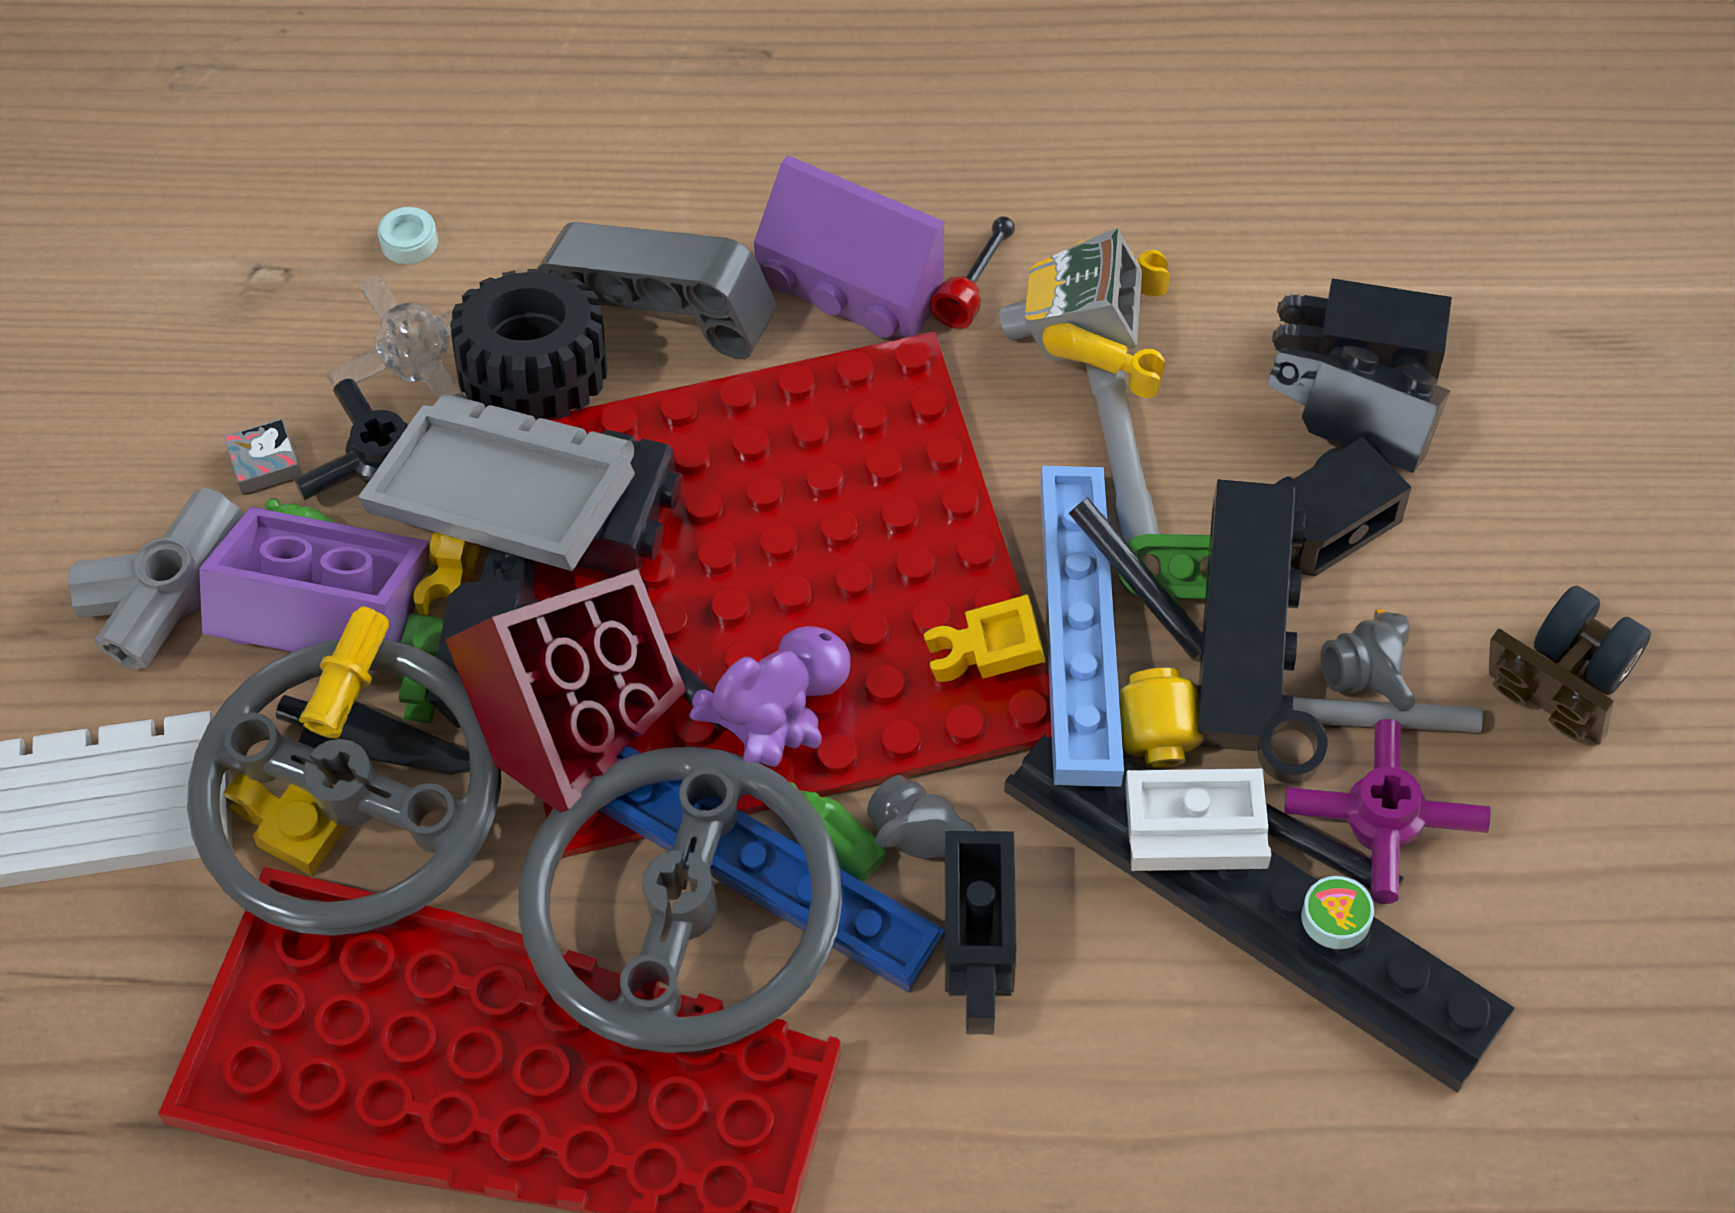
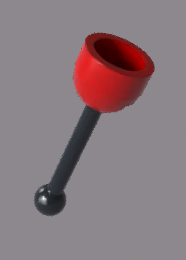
M1001 216L994 220L992 224L993 234L967 276L950 277L934 293L930 300V309L933 315L944 325L954 329H964L972 324L981 306L980 291L975 283L1002 240L1008 239L1013 235L1015 225L1009 217Z

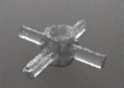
M372 275L367 277L361 283L360 290L381 318L380 329L375 341L376 347L326 371L332 387L334 388L339 381L347 378L353 379L357 384L389 368L402 380L408 382L425 381L437 399L443 394L465 398V395L442 365L443 357L448 349V338L451 337L450 321L453 320V309L435 317L427 307L421 304H399L380 276Z

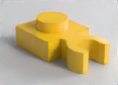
M1028 595L965 612L969 628L958 631L949 626H938L924 633V639L930 653L938 652L942 649L952 650L946 658L930 662L935 679L939 682H947L960 677L968 666L977 664L980 674L984 679L1046 662Z

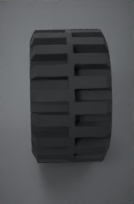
M528 269L524 273H516L513 270L502 273V277L496 279L489 277L479 282L480 288L469 289L462 295V303L455 304L452 311L453 320L450 321V330L458 385L461 393L466 394V399L483 403L485 408L492 405L531 415L535 418V421L539 418L546 419L550 417H556L559 420L570 416L569 410L573 408L583 409L590 403L589 396H598L602 390V380L607 378L608 371L602 307L599 306L595 293L593 291H586L585 284L578 279L566 280L565 274L556 271L547 274L541 273V269Z

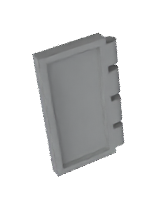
M443 394L433 407L422 405L358 498L367 513L573 571L635 475L630 464L634 455V445L628 440L593 431L587 434L584 429L542 418L535 421V418L531 415L492 405L485 408L483 403Z

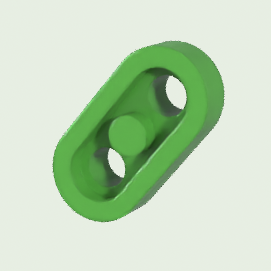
M1143 534L1127 543L1138 557L1151 555L1157 559L1159 572L1155 577L1174 599H1205L1206 578L1201 574L1199 566L1201 560L1208 556L1210 535ZM1117 572L1122 586L1131 594L1138 596Z

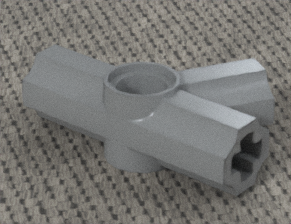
M203 487L201 491L194 490L163 538L155 539L145 544L137 554L75 561L74 566L69 567L68 587L71 593L72 607L77 616L85 618L111 614L94 640L102 652L115 659L120 665L136 671H139L140 668L147 669L179 618L187 617L201 607L199 568L244 515L239 506L229 501L222 493Z

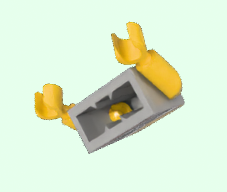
M1118 228L1089 240L1079 241L1071 248L1043 259L1030 268L1026 300L1004 306L1000 309L1003 331L1011 341L1033 335L1046 358L1054 362L1072 360L1089 364L1114 375L1119 370L1130 373L1128 385L1130 390L1142 398H1153L1159 393L1161 379L1164 374L1165 361L1163 356L1154 349L1140 350L1134 356L1126 352L1127 349L1137 347L1140 293L1146 296L1159 297L1165 295L1168 291L1170 273L1167 270V259L1157 250L1145 251L1139 256V259L1135 258L1133 251L1130 250Z

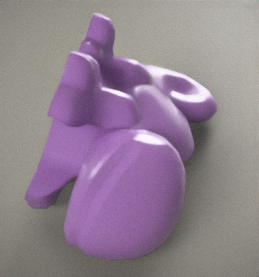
M813 626L795 628L782 637L777 652L764 657L759 662L751 657H743L731 665L717 683L714 693L706 689L697 691L692 699L694 708L689 716L693 720L718 723L734 732L744 743L743 758L745 761L761 762L773 767L778 766L782 759L784 745L797 748L800 744L808 747L817 748L821 744V733L817 729L818 718L812 710L805 707L806 697L830 695L844 684L851 668L848 648L845 642L830 630Z

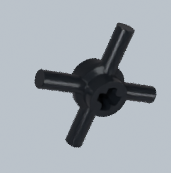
M351 378L339 381L333 389L336 398L353 424L346 444V454L294 478L295 485L304 501L356 476L368 484L408 427V424L394 412L388 410L373 411L358 385Z

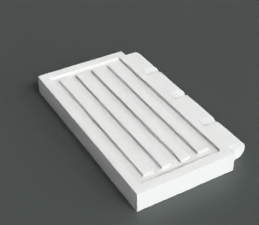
M212 711L165 717L164 735L158 736L153 719L100 726L98 729V744L92 745L91 736L87 728L38 735L33 737V754L28 755L26 754V747L22 738L0 741V888L201 858L191 835L187 812L188 779L195 751L207 725L213 718ZM228 769L224 773L221 783L220 814L224 833L233 852L232 812L229 809L231 800L223 794L231 783L230 769Z

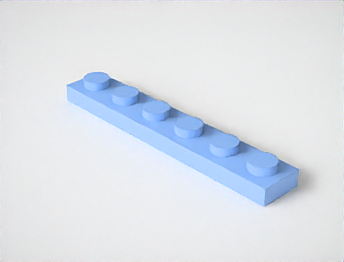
M1042 466L1040 497L1054 785L1121 787L1124 764L1110 562L1068 514L1088 497L1107 519L1104 467Z

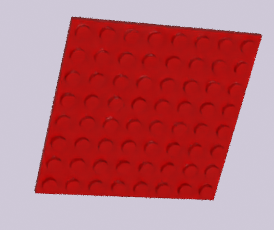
M935 331L590 406L581 410L569 411L570 416L559 420L556 417L546 418V420L584 429L587 434L592 431L602 433L607 429L631 435L637 441L644 438L668 444L674 449L675 472L682 473L683 475L680 496L673 510L663 509L659 522L664 525L659 552L654 560L644 558L639 573L670 651L713 691H715L717 683L731 665L743 657H751L759 662L764 657L777 652L782 637L795 628L804 626L824 628L830 630L845 642L850 653L851 668L844 684L830 695L806 697L805 707L812 710L818 718L817 729L821 733V744L819 747L812 748L800 744L799 747L792 748L784 745L782 759L778 766L773 767L760 762V764L780 774L788 782L794 783L799 791L816 792L820 797H825L884 783L894 776L910 777L1033 748L1044 734L1047 738L1052 737L1049 675L1045 662L984 679L980 674L977 664L968 666L960 677L947 682L936 681L931 670L930 662L946 658L952 650L942 649L938 652L930 653L924 639L925 632L938 626H949L958 631L969 628L965 612L1022 596ZM535 561L534 595L540 601L615 577V575L607 574L600 568L595 571L575 566L573 571ZM682 696L643 735L634 738L628 744V746L640 753L661 748L701 747L724 750L740 756L744 755V743L734 732L729 729L725 732H719L709 722L691 719L689 715L693 707ZM751 795L742 796L737 803V809L747 815L770 809L762 801ZM543 801L547 818L554 808ZM598 810L579 828L565 848L561 859L646 838Z

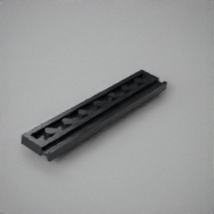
M1045 733L1024 757L1021 767L1015 774H1010L1005 780V793L1456 1093L1460 1091L1471 1072L1479 1064L1511 1018L1515 1007L1374 916L1366 937L1353 947L1332 949L1317 943L1309 936L1303 926L1302 908L1308 890L1318 880L1272 850L1268 869L1131 871V844L1129 843L1125 787L1127 771L1146 769L1124 755V774L1121 787L1054 785L1052 737H1047Z

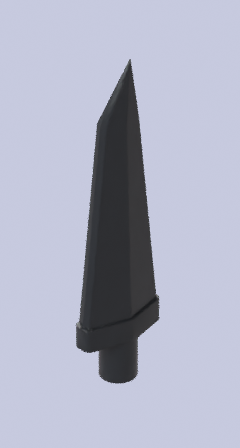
M288 695L281 697L276 709V719L303 727L299 739L300 743L316 748L326 741L335 740L334 738L324 737L312 732L303 726L304 723L299 721L302 712H304L308 704L307 701ZM354 701L340 737L336 738L355 742L364 749L369 759L373 761L448 775L470 770V756L467 750L357 701Z

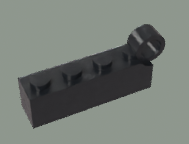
M1217 479L1212 500L1198 685L1200 694L1198 733L1204 737L1203 742L1199 746L1246 751L1257 750L1260 765L1270 777L1283 783H1299L1309 779L1316 773L1326 755L1328 747L1327 735L1322 724L1306 712L1293 710V695L1282 694L1283 670L1294 671L1297 654V632L1286 631L1287 608L1298 609L1302 578L1301 570L1290 569L1292 546L1302 547L1306 511L1302 508H1294L1296 486ZM1285 729L1300 731L1310 740L1313 747V757L1299 765H1291L1281 761L1272 750V736Z

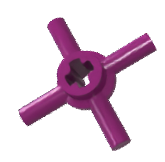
M1382 719L1375 723L1374 770L1355 783L1349 793L1286 787L1284 798V814L1345 819L1348 821L1359 843L1372 850L1371 898L1380 904H1392L1398 901L1400 849L1416 839L1424 827L1488 833L1490 826V806L1425 799L1418 781L1410 773L1401 769V724L1393 719Z

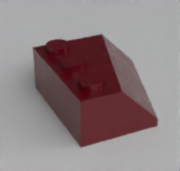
M638 569L491 617L446 639L495 766L560 813L569 810L582 797L581 792L590 784L592 778L604 775L618 760L616 756L634 738L643 735L686 691Z

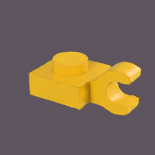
M433 532L430 543L431 565L438 566V569L434 574L422 579L414 590V602L418 615L427 616L429 605L433 600L442 597L448 598V595L460 584L473 581L481 545Z
M238 772L223 792L225 797L234 801L229 807L234 815L259 826L253 834L258 848L310 876H313L348 827L338 825L328 819L313 796L293 784L288 786L279 799L260 782Z

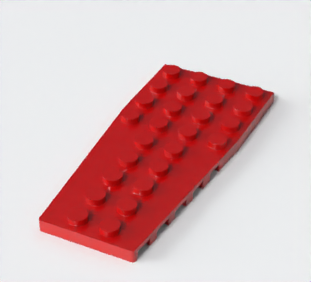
M265 866L258 879L261 883L280 893L303 900L333 902L354 900L375 894ZM427 905L391 924L364 932L338 935L299 933L270 924L245 910L158 1115L165 1125L363 1176L579 1213H795L840 1061L841 1043L838 1038L830 1035L826 1042L788 1029L787 1021L777 1018L761 1030L733 1043L701 1051L666 1053L636 1049L606 1039L578 1023L555 1002L535 972L524 946L522 934L456 912ZM567 950L566 954L562 955L577 978L595 994L607 1001H613L618 998L621 993L620 973L599 967L596 958L571 950ZM651 981L643 984L636 991L634 997L641 1000H653L665 993L666 989L660 987L659 982ZM702 993L698 994L697 999L681 994V1007L676 1016L695 1017L724 1009L723 1000Z

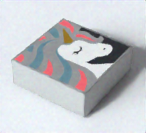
M283 418L224 436L243 495L292 480L301 475Z

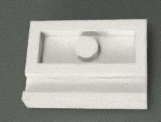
M1262 769L1127 771L1125 787L1129 843L1131 844V871L1268 869L1271 850L1268 846V820Z

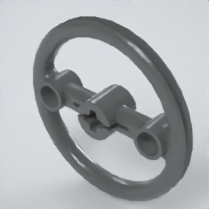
M340 639L328 640L303 647L272 661L246 679L224 701L207 725L195 751L188 779L187 812L191 835L203 864L223 891L246 911L270 924L299 933L338 935L364 932L396 922L423 908L446 891L468 868L485 842L496 815L502 785L501 769L494 764L459 674L442 660L416 647L383 639L369 670L385 671L403 676L428 688L446 704L457 718L465 735L470 756V782L468 792L463 797L451 796L450 792L439 784L426 783L413 788L378 774L364 749L351 740H330L316 748H312L282 736L271 719L263 714H258L267 704L288 689L309 679L321 676L323 671L320 668V663L323 657L333 655ZM269 740L268 745L263 751L256 755L246 756L253 745L260 741ZM228 769H238L248 778L260 783L273 781L278 778L308 790L325 816L338 825L348 827L360 825L375 817L409 831L420 848L435 854L424 866L405 880L381 892L358 899L323 902L303 900L280 893L261 883L243 867L232 852L223 830L220 814V789L223 775ZM440 809L446 810V815L436 825L430 827L420 826L422 819L430 812Z
M701 747L661 748L632 755L615 762L604 775L594 776L590 784L581 792L582 797L569 810L560 813L553 809L537 831L526 855L519 884L518 917L524 946L539 980L555 1002L578 1023L606 1039L636 1049L666 1053L701 1051L733 1043L761 1030L787 1012L810 988L827 961L837 935L842 907L840 867L833 841L820 815L805 796L780 774L758 762L745 761L743 756L724 750ZM683 780L679 792L683 818L673 850L660 854L649 864L643 876L642 887L651 920L640 956L631 960L621 973V993L618 998L613 1001H607L595 994L577 978L564 960L554 938L550 918V892L555 870L565 848L579 828L598 810L619 796L640 787L664 781ZM744 795H751L762 801L782 818L794 833L805 855L811 880V903L808 921L797 948L785 966L765 986L746 999L720 1011L695 1017H677L682 998L677 977L688 941L705 933L713 924L717 914V900L710 869L720 837L725 836L733 829L737 821L738 800ZM707 797H717L724 800L720 806L709 811L694 808L698 801ZM688 881H689L690 887H691V892H690V891L682 892V890H686L687 884H688ZM679 898V901H675L673 909H671L669 899L677 900ZM648 982H662L668 985L665 993L659 998L641 1000L634 997L636 991Z

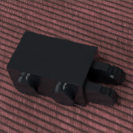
M1332 278L1328 298L1291 294L1289 296L1285 295L1281 302H1278L1277 313L1279 314L1280 321L1285 322V324H1280L1276 331H1273L1272 342L1274 343L1275 350L1280 351L1284 346L1323 355H1328L1335 347L1343 349L1345 346H1356L1376 354L1379 357L1378 363L1399 371L1403 368L1418 369L1429 373L1438 381L1445 355L1452 297Z

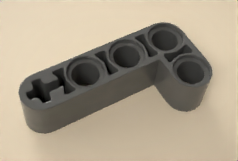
M570 222L563 227L537 268L541 269V273L549 274L553 271L566 275V280L578 279L585 284L586 291H593L600 305L694 316L710 346L719 353L734 359H746L752 354L777 309L776 300L752 252L743 244L725 237Z

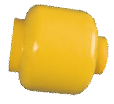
M1153 668L1131 674L1129 676V684L1119 690L1122 748L1127 754L1145 758L1146 767L1168 768L1185 763L1184 753L1195 749L1203 742V735L1198 733L1199 690L1193 681L1181 677L1180 670L1175 668Z

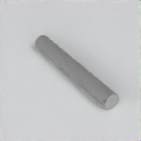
M1293 697V710L1303 711L1312 715L1322 725L1374 727L1375 723L1379 720L1393 719L1401 724V729L1480 733L1483 724L1482 707L1414 703L1412 709L1400 711L1391 702Z

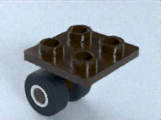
M1575 585L1570 587L1561 596L1544 620L1534 640L1535 650L1505 631L1497 629L1490 639L1489 675L1495 679L1493 686L1509 700L1525 706L1530 701L1551 714L1548 719L1549 722L1565 736L1578 742H1582L1587 737L1600 745L1608 733L1614 703L1606 695L1614 693L1630 674L1647 647L1651 638V632L1647 627L1630 617L1621 618L1612 629L1595 619L1600 608L1599 598L1582 587ZM1588 660L1590 662L1584 672V682L1576 676Z

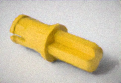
M361 606L352 613L333 655L323 657L320 663L323 673L312 698H310L299 719L307 729L328 738L336 739L340 737L342 728L348 718L347 716L360 690L368 688L372 678L368 670L389 628V620L385 615Z

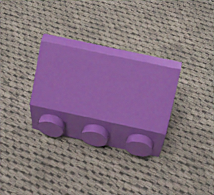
M787 155L780 165L754 240L755 258L769 288L779 293H789L814 304L826 314L839 315L866 327L878 337L896 340L917 335L932 314L930 300L938 287L943 283L944 221Z
M250 507L199 568L202 634L226 638L237 644H256L286 650L291 653L303 647L328 640L340 639L352 613L361 606L372 608L388 618L389 628L383 639L400 643L409 613H414V590L423 578L429 555V541Z

